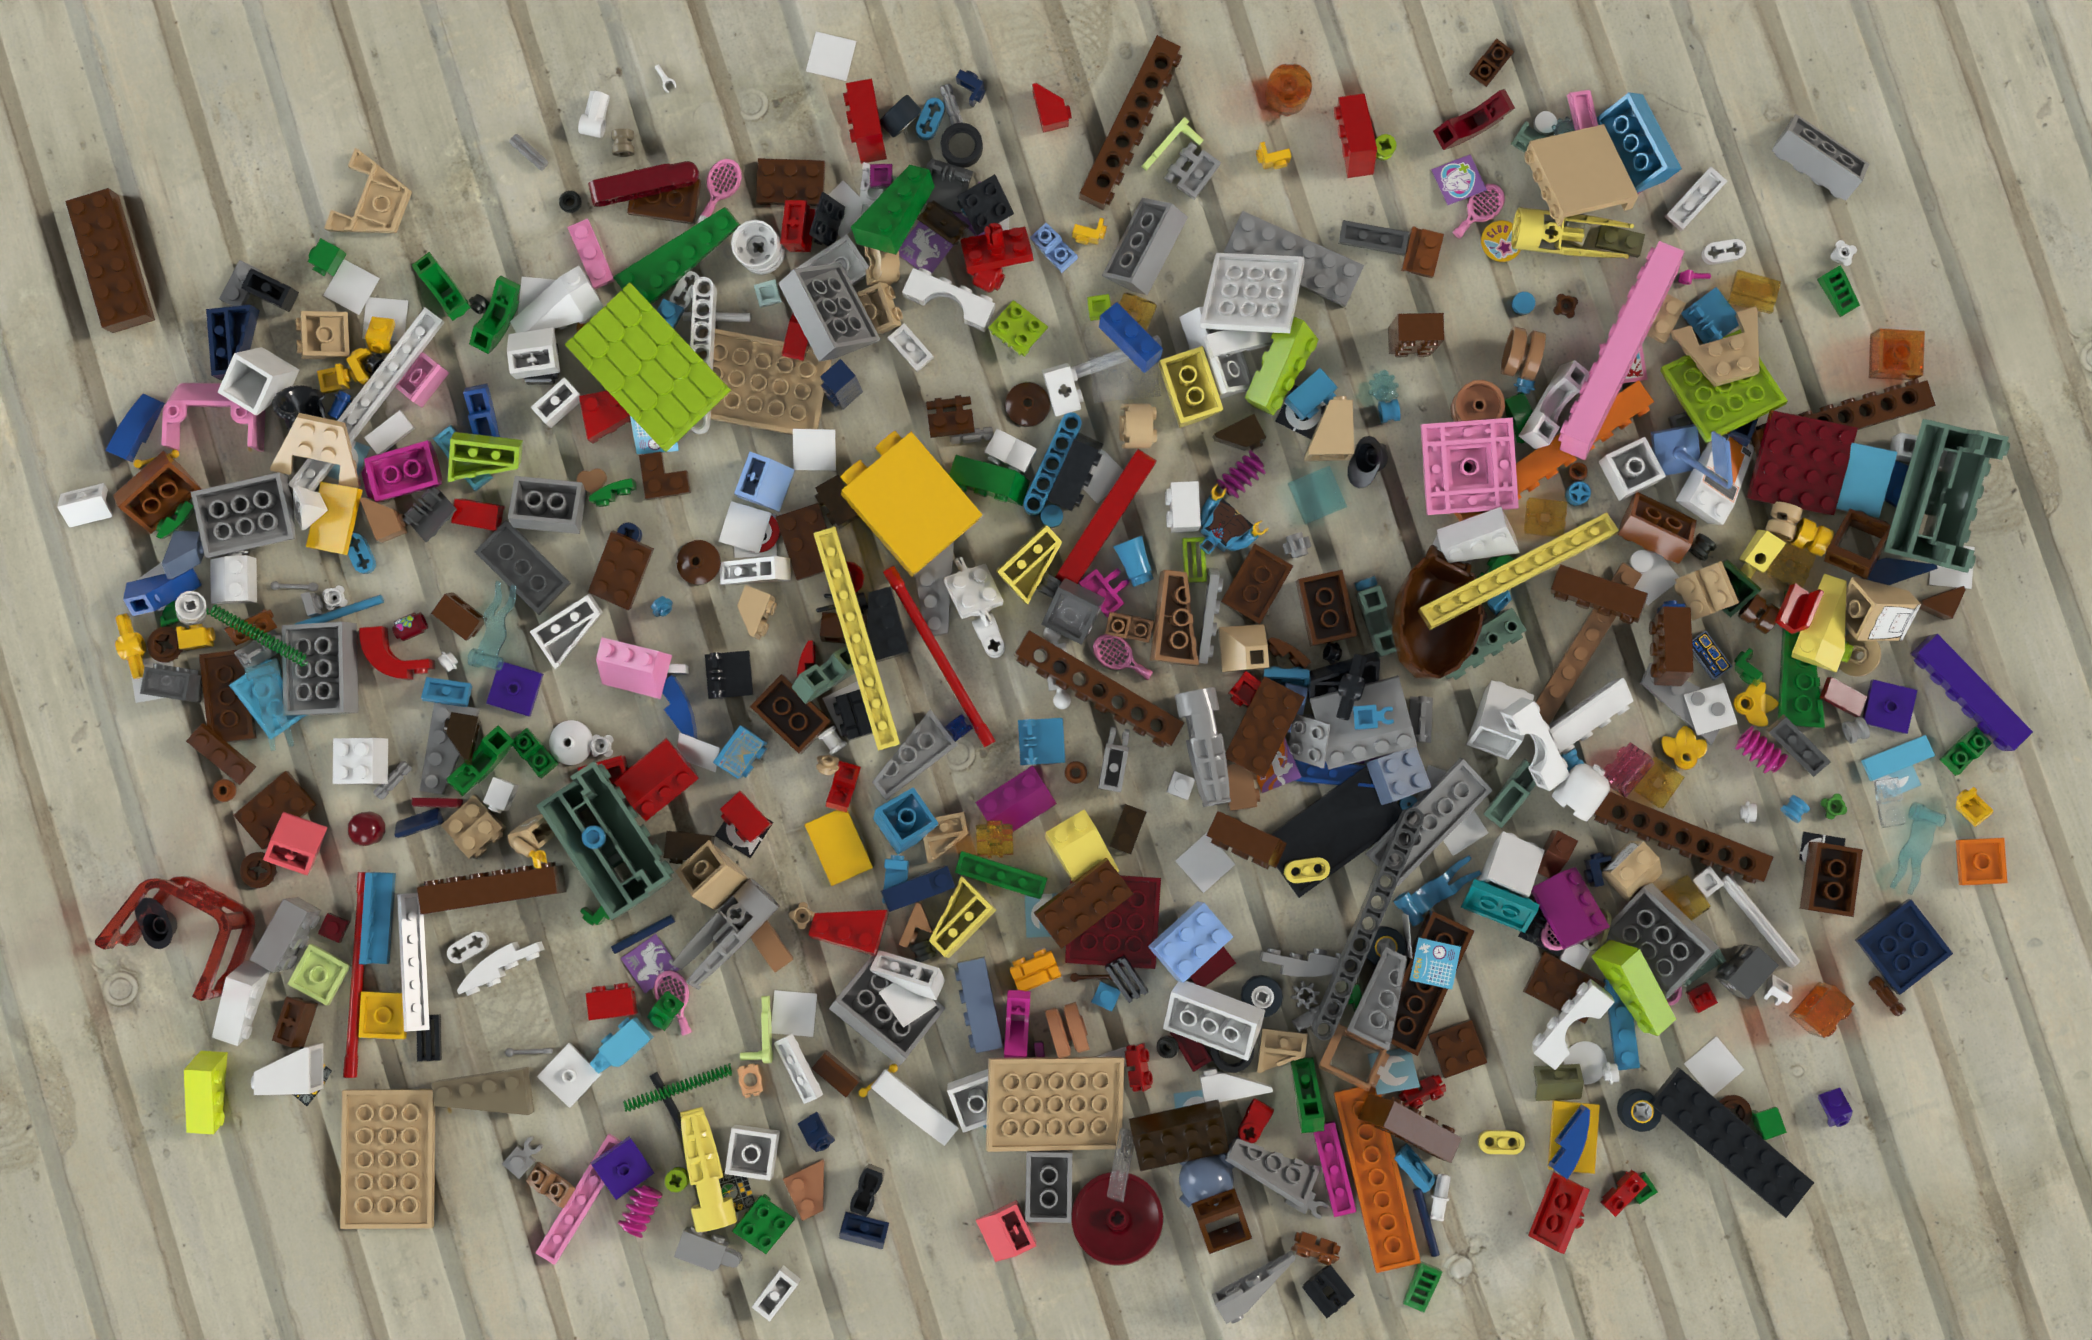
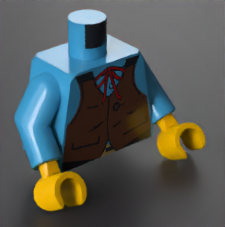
M1217 483L1212 488V495H1209L1202 506L1200 515L1201 526L1203 527L1200 532L1206 539L1199 547L1207 554H1210L1216 547L1223 552L1227 549L1236 551L1247 548L1259 535L1269 530L1268 527L1264 531L1259 530L1258 526L1263 520L1253 525L1222 498L1226 493V488L1223 493H1217Z

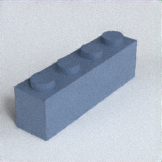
M985 956L958 962V967L954 968L956 980L962 983L963 990H959L961 1003H966L967 1007L964 1019L966 1026H970L972 1034L968 1035L971 1049L975 1048L976 1053L1003 1048Z

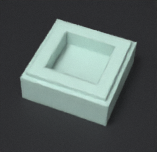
M775 279L754 285L760 308L782 302Z

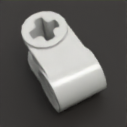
M993 613L989 614L993 621V624L985 627L981 618L971 621L987 655L991 658L1002 656L1005 646ZM992 642H995L996 645L1000 644L997 652H994L993 649L989 650Z

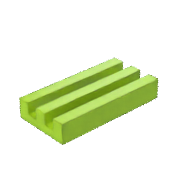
M1205 537L1182 538L1183 570L1187 572L1188 583L1207 582L1206 554L1201 548L1202 577L1197 575L1196 542L1201 544ZM1190 542L1193 578H1189L1187 543Z

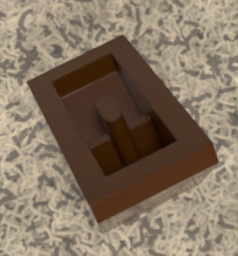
M1965 586L1956 587L1920 600L1921 606L1919 609L1942 620L1953 619L1966 591Z

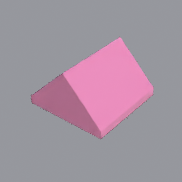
M422 352L395 388L412 402L423 407L448 376L449 372Z

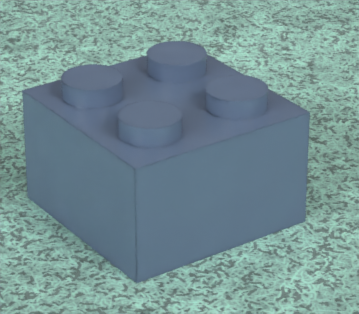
M1417 747L1387 754L1366 762L1381 805L1395 802L1431 788Z

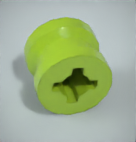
M1382 134L1375 140L1377 146L1376 158L1384 161L1391 158L1397 145L1394 137Z
M675 1167L665 1176V1186L671 1192H680L689 1184L688 1172L683 1167Z

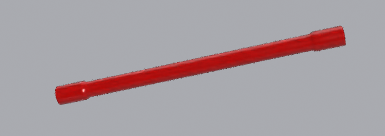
M892 566L883 571V574L896 592L961 704L983 747L985 748L994 743L996 740L980 717L910 596L896 567Z
M358 872L357 906L347 1044L343 1069L344 1078H357L360 1002L364 964H359L366 872Z

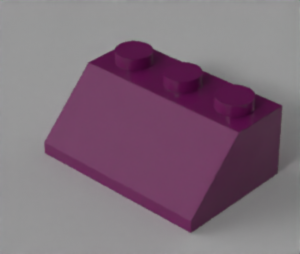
M1033 765L975 802L999 840L1057 804Z
M1576 867L1560 872L1532 888L1531 893L1536 902L1540 904L1539 907L1563 950L1592 939L1610 927Z

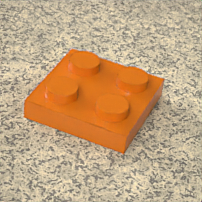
M2004 838L1956 840L1959 885L2008 883Z

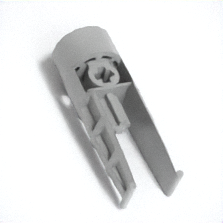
M1211 687L1176 694L1175 699L1179 718L1186 717L1190 740H1186L1203 807L1229 803L1231 799L1222 733L1218 734L1214 716V711L1220 710L1216 689Z
M749 878L699 930L675 960L670 959L669 963L682 970L713 940L718 943L716 948L686 981L687 984L699 990L701 988L699 984L729 959L780 907L779 904L761 885L752 878Z

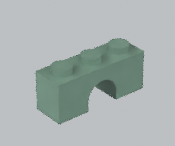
M1379 585L1355 594L1374 651L1378 652L1379 658L1397 652L1392 635V626L1386 611L1388 606L1381 586Z
M847 645L833 653L822 666L819 667L815 664L799 674L792 685V689L805 704L855 673Z

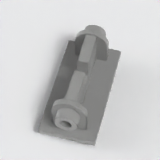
M274 629L268 632V635L275 636V640L279 639V642L282 641V636L277 634ZM256 640L235 651L234 654L247 672L266 659L276 655L277 652L269 649V647H265V645H261Z
M1410 696L1409 716L1416 742L1431 743L1433 698Z

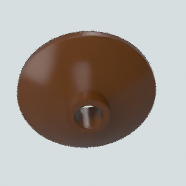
M1024 382L1010 390L1005 406L1007 414L1013 422L1020 426L1031 427L1041 423L1047 417L1050 409V400L1047 392L1041 386L1031 382ZM1029 399L1032 401V405L1026 407L1023 402Z
M691 541L684 545L678 553V572L684 580L691 584H706L713 580L720 570V554L715 546L707 541ZM698 557L700 559V563L698 565H694L693 560Z

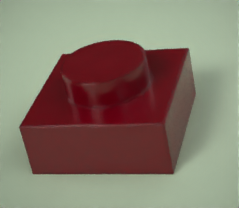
M327 913L318 934L341 943L350 921L332 913Z

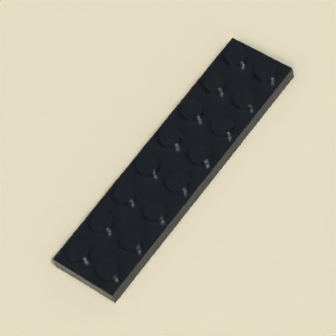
M1678 1067L1648 1102L1785 1218L1788 1217L1814 1184L1809 1177Z

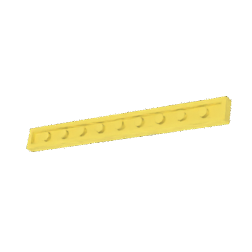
M1606 512L1419 608L1418 613L1429 630L1616 535L1619 530Z
M832 527L815 532L814 537L877 749L880 751L900 745L837 529Z

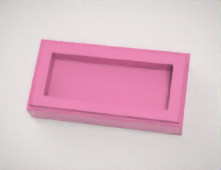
M1591 91L1570 92L1567 98L1575 131L1598 126Z

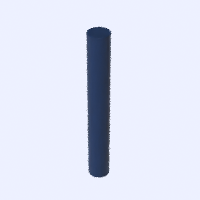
M670 914L612 945V951L614 954H617L675 923L673 915Z
M1415 1188L1413 1193L1431 1257H1436L1440 1253L1424 1195L1420 1188Z

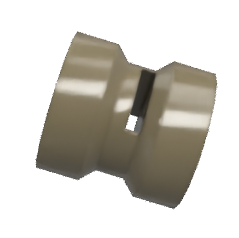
M630 129L612 130L611 138L614 141L612 154L619 157L634 155V146L631 142L634 139V131Z

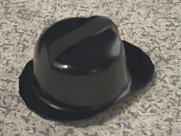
M1365 436L1360 439L1347 469L1348 478L1354 487L1365 488L1370 485L1377 472L1385 468L1388 462L1387 446L1379 443L1375 437Z
M147 897L140 899L135 905V915L144 940L154 949L167 947L177 930L176 917L168 910H165L163 905L157 900Z

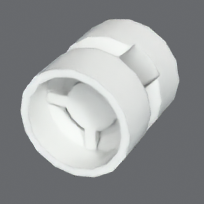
M186 591L176 599V614L179 621L184 625L201 624L205 620L207 607L206 601L201 594L194 591Z

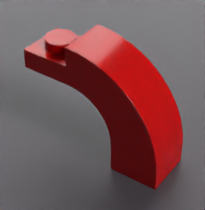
M387 627L359 628L360 644L363 653L370 664L381 673L394 678L413 680V671L414 674H428V670L435 669V660L403 661L397 658L389 646Z

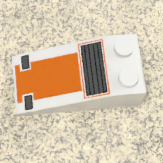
M1728 433L1722 436L1726 438V441H1730L1732 487L1726 489L1694 468L1675 500L1708 524L1723 525L1735 505L1755 448L1751 444H1748L1747 447L1742 446L1728 436ZM1710 441L1698 461L1728 483V480H1725L1714 471L1712 441Z

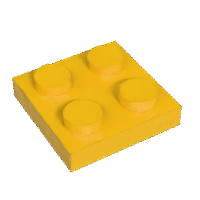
M362 991L358 1037L406 1039L407 1032H404L402 993Z

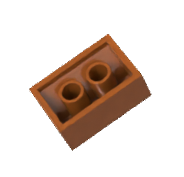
M163 450L119 489L113 497L117 506L152 534L161 519L165 520L166 517H171L179 504L189 501L192 498L191 492L201 490V487L176 460Z
M1637 492L1633 495L1622 518L1618 535L1627 541H1632L1642 546L1647 551L1663 556L1668 561L1679 564L1692 546L1697 520Z

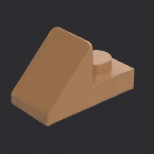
M916 902L899 942V945L907 948L909 944L914 945L919 933L915 931L916 927L933 933L932 926L920 902Z

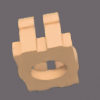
M758 1064L739 1066L737 1070L743 1096L749 1098L752 1094L754 1096L760 1095L763 1091ZM753 1073L757 1077V1083L754 1086H747L745 1084L744 1077L746 1074Z

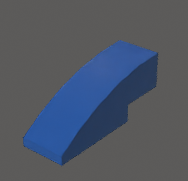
M488 383L466 387L463 394L473 434L500 437Z
M142 394L118 426L105 451L133 462L142 442H147L165 403Z
M671 675L665 680L662 692L670 702V705L664 711L682 734L697 739L696 722L690 701L677 678Z
M1580 1105L1554 1140L1561 1148L1548 1164L1566 1179L1569 1178L1575 1169L1587 1139L1590 1110L1583 1105Z

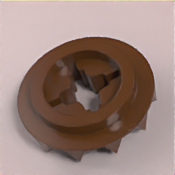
M160 627L154 630L148 638L147 650L156 661L170 663V661L178 659L180 653L183 652V650L179 649L177 630L174 628ZM169 639V644H171L174 647L170 649L166 648L165 651H163L164 647L161 646V644H159L158 642H167V640Z
M263 852L249 854L244 858L240 866L242 880L253 888L267 887V885L274 881L275 875L278 873L275 864L263 860L265 856ZM260 863L261 868L267 870V872L260 873L258 876V872L251 870V868L258 867Z
M1725 1095L1723 1099L1719 1100L1726 1108L1735 1109L1737 1107V1116L1748 1126L1752 1118V1110L1749 1103L1743 1097Z

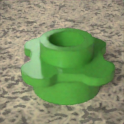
M1836 793L1829 799L1823 798L1820 804L1826 811V818L1834 819L1837 815L1846 814L1847 807L1840 794Z

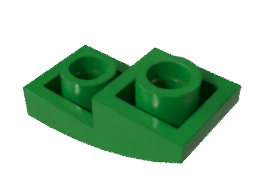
M1521 392L1504 400L1506 417L1513 418L1516 441L1522 444L1525 441L1519 437V434L1533 410L1527 397Z
M630 478L608 484L590 495L589 502L596 504V507L609 506V502H616L615 493L623 496L630 495L631 491L637 490L636 481Z
M185 501L184 504L180 503L175 511L176 519L172 517H166L165 520L161 519L156 528V531H158L156 537L165 539L181 528L195 511L193 502Z
M1974 727L1958 740L1939 760L1955 776L1959 775L1974 759L1979 758L1992 742L1977 727Z
M529 728L524 729L513 739L514 743L512 746L521 758L526 760L539 778L542 779L558 765V762Z

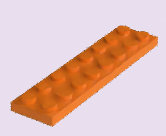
M1357 1086L1335 1091L1333 1094L1375 1272L1380 1273L1418 1264L1421 1261L1398 1163L1394 1159L1396 1155L1391 1134L1376 1128L1374 1124L1358 1119L1369 1093L1379 1097L1382 1096L1381 1094L1377 1095L1376 1088L1372 1086L1369 1091Z

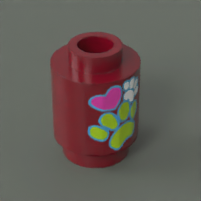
M414 612L395 620L392 631L397 639L401 638L402 641H406L424 633V630L428 629V624L421 612L417 614Z

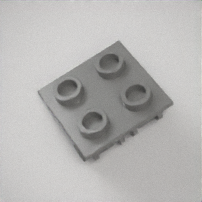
M1296 714L1291 727L1290 753L1296 760L1324 768L1330 724L1313 719L1314 715L1305 714V716Z

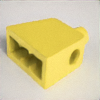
M1757 530L1739 558L1744 563L1740 571L1750 579L1756 571L1764 573L1786 542L1767 530ZM1758 554L1759 559L1755 562V556Z

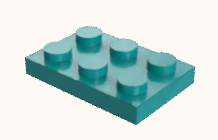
M1474 879L1463 899L1461 908L1525 933L1538 912L1540 904L1533 902L1531 899L1514 895L1508 890L1494 887L1485 881Z

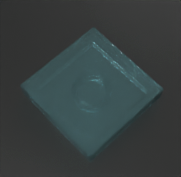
M1330 466L1288 483L1305 525L1347 507Z

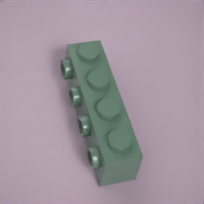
M1513 608L1507 609L1482 625L1472 654L1463 662L1460 669L1445 676L1446 679L1452 677L1454 680L1459 679L1466 674V668L1471 665L1473 668L1478 667L1485 662V656L1490 653L1492 656H1495L1504 650V644L1509 641L1511 644H1514L1523 638L1522 633L1527 630Z

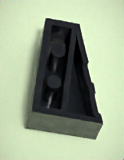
M1079 433L1072 442L1047 500L1070 511L1075 506L1079 507L1084 498L1081 492L1084 486L1088 487L1092 480L1093 474L1090 473L1093 466L1097 467L1101 460L1102 454H1100V451L1104 444Z
M891 586L869 592L867 634L876 663L910 653Z
M1378 652L1365 654L1367 662L1362 678L1366 680L1365 684L1379 681L1380 658ZM1353 658L1309 671L1310 676L1307 685L1309 702L1310 698L1337 692L1343 674H1349Z

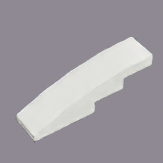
M1223 330L1204 337L1211 358L1272 345L1274 340L1271 338L1273 332Z
M886 1069L872 1084L871 1088L942 1145L945 1146L959 1129L955 1123L941 1114L937 1108L924 1100L916 1091Z

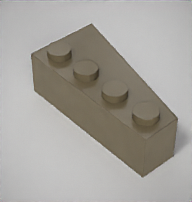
M529 1067L448 1078L432 1083L435 1106L530 1115L534 1112Z

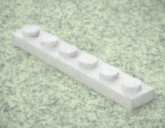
M418 893L398 894L404 1032L430 1030L424 914H420Z

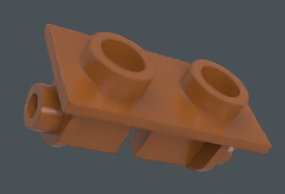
M263 609L262 612L244 620V623L248 621V625L252 624V627L256 626V629L260 628V631L264 630V633L277 628L272 619L274 615L270 609ZM234 627L224 628L236 646L253 639L242 634V632H238V630H234Z
M1303 1231L1301 1233L1296 1232L1294 1241L1298 1243H1295L1290 1250L1296 1251L1298 1256L1305 1258L1311 1256L1317 1258L1318 1262L1325 1265L1334 1264L1339 1260L1340 1257L1335 1256V1254H1339L1341 1246L1337 1245V1242L1321 1238L1318 1246L1315 1245L1317 1236Z

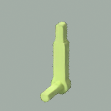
M1184 117L1141 167L1147 171L1180 132L1186 134L1198 146L1204 140L1187 125L1189 121Z
M762 996V1050L758 1052L740 1053V1060H762L764 1064L773 1061L770 996Z

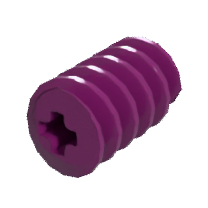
M1251 450L1248 452L1249 456H1242L1243 463L1240 461L1235 463L1237 469L1230 467V475L1223 473V481L1220 479L1216 480L1223 491L1226 488V493L1229 496H1234L1238 499L1237 490L1245 493L1244 484L1252 487L1251 478L1258 481V472L1263 475L1266 474L1262 461Z

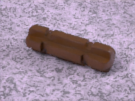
M1875 976L1868 982L1871 988L1876 990V994L1885 1005L1890 1007V1011L1895 1016H1900L1906 1011L1904 1005L1898 1002L1899 999L1890 988L1884 985L1885 982L1881 977Z

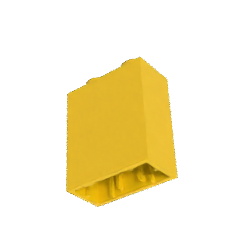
M893 431L875 447L881 455L878 460L869 467L862 460H859L840 476L847 485L841 490V495L908 574L913 577L979 521L983 514L912 431L904 438H901L896 431Z

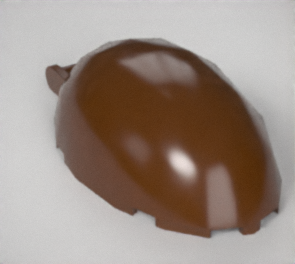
M1435 545L1429 547L1426 557L1409 572L1395 599L1392 635L1398 659L1415 678L1441 679L1460 669L1463 662L1472 654L1482 629L1483 614H1481V604L1429 630L1418 613L1419 608L1477 579L1475 573H1470L1471 564H1464L1462 562L1448 563L1443 552L1437 550Z

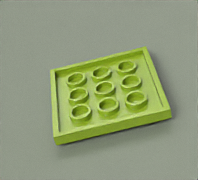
M1739 329L1723 338L1741 334L1742 331ZM1685 355L1661 367L1660 370L1693 424L1697 427L1705 443L1712 441V431L1722 436L1768 414L1770 410H1776L1786 405L1788 402L1760 357L1759 373L1757 375L1716 387L1697 368L1696 362L1689 355Z

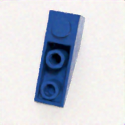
M193 568L174 579H168L165 573L127 582L123 600L132 616L141 615L160 609L176 600L180 594L186 591H193L202 584Z

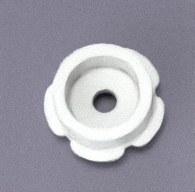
M441 652L442 655L437 659L447 672L453 669L456 670L455 664L458 661L451 652L447 654Z
M1749 801L1746 802V805H1741L1740 818L1744 819L1745 823L1755 822L1757 818V805L1750 804Z
M1607 1062L1606 1067H1602L1604 1081H1609V1084L1613 1085V1082H1619L1618 1066L1616 1063L1610 1064V1062Z

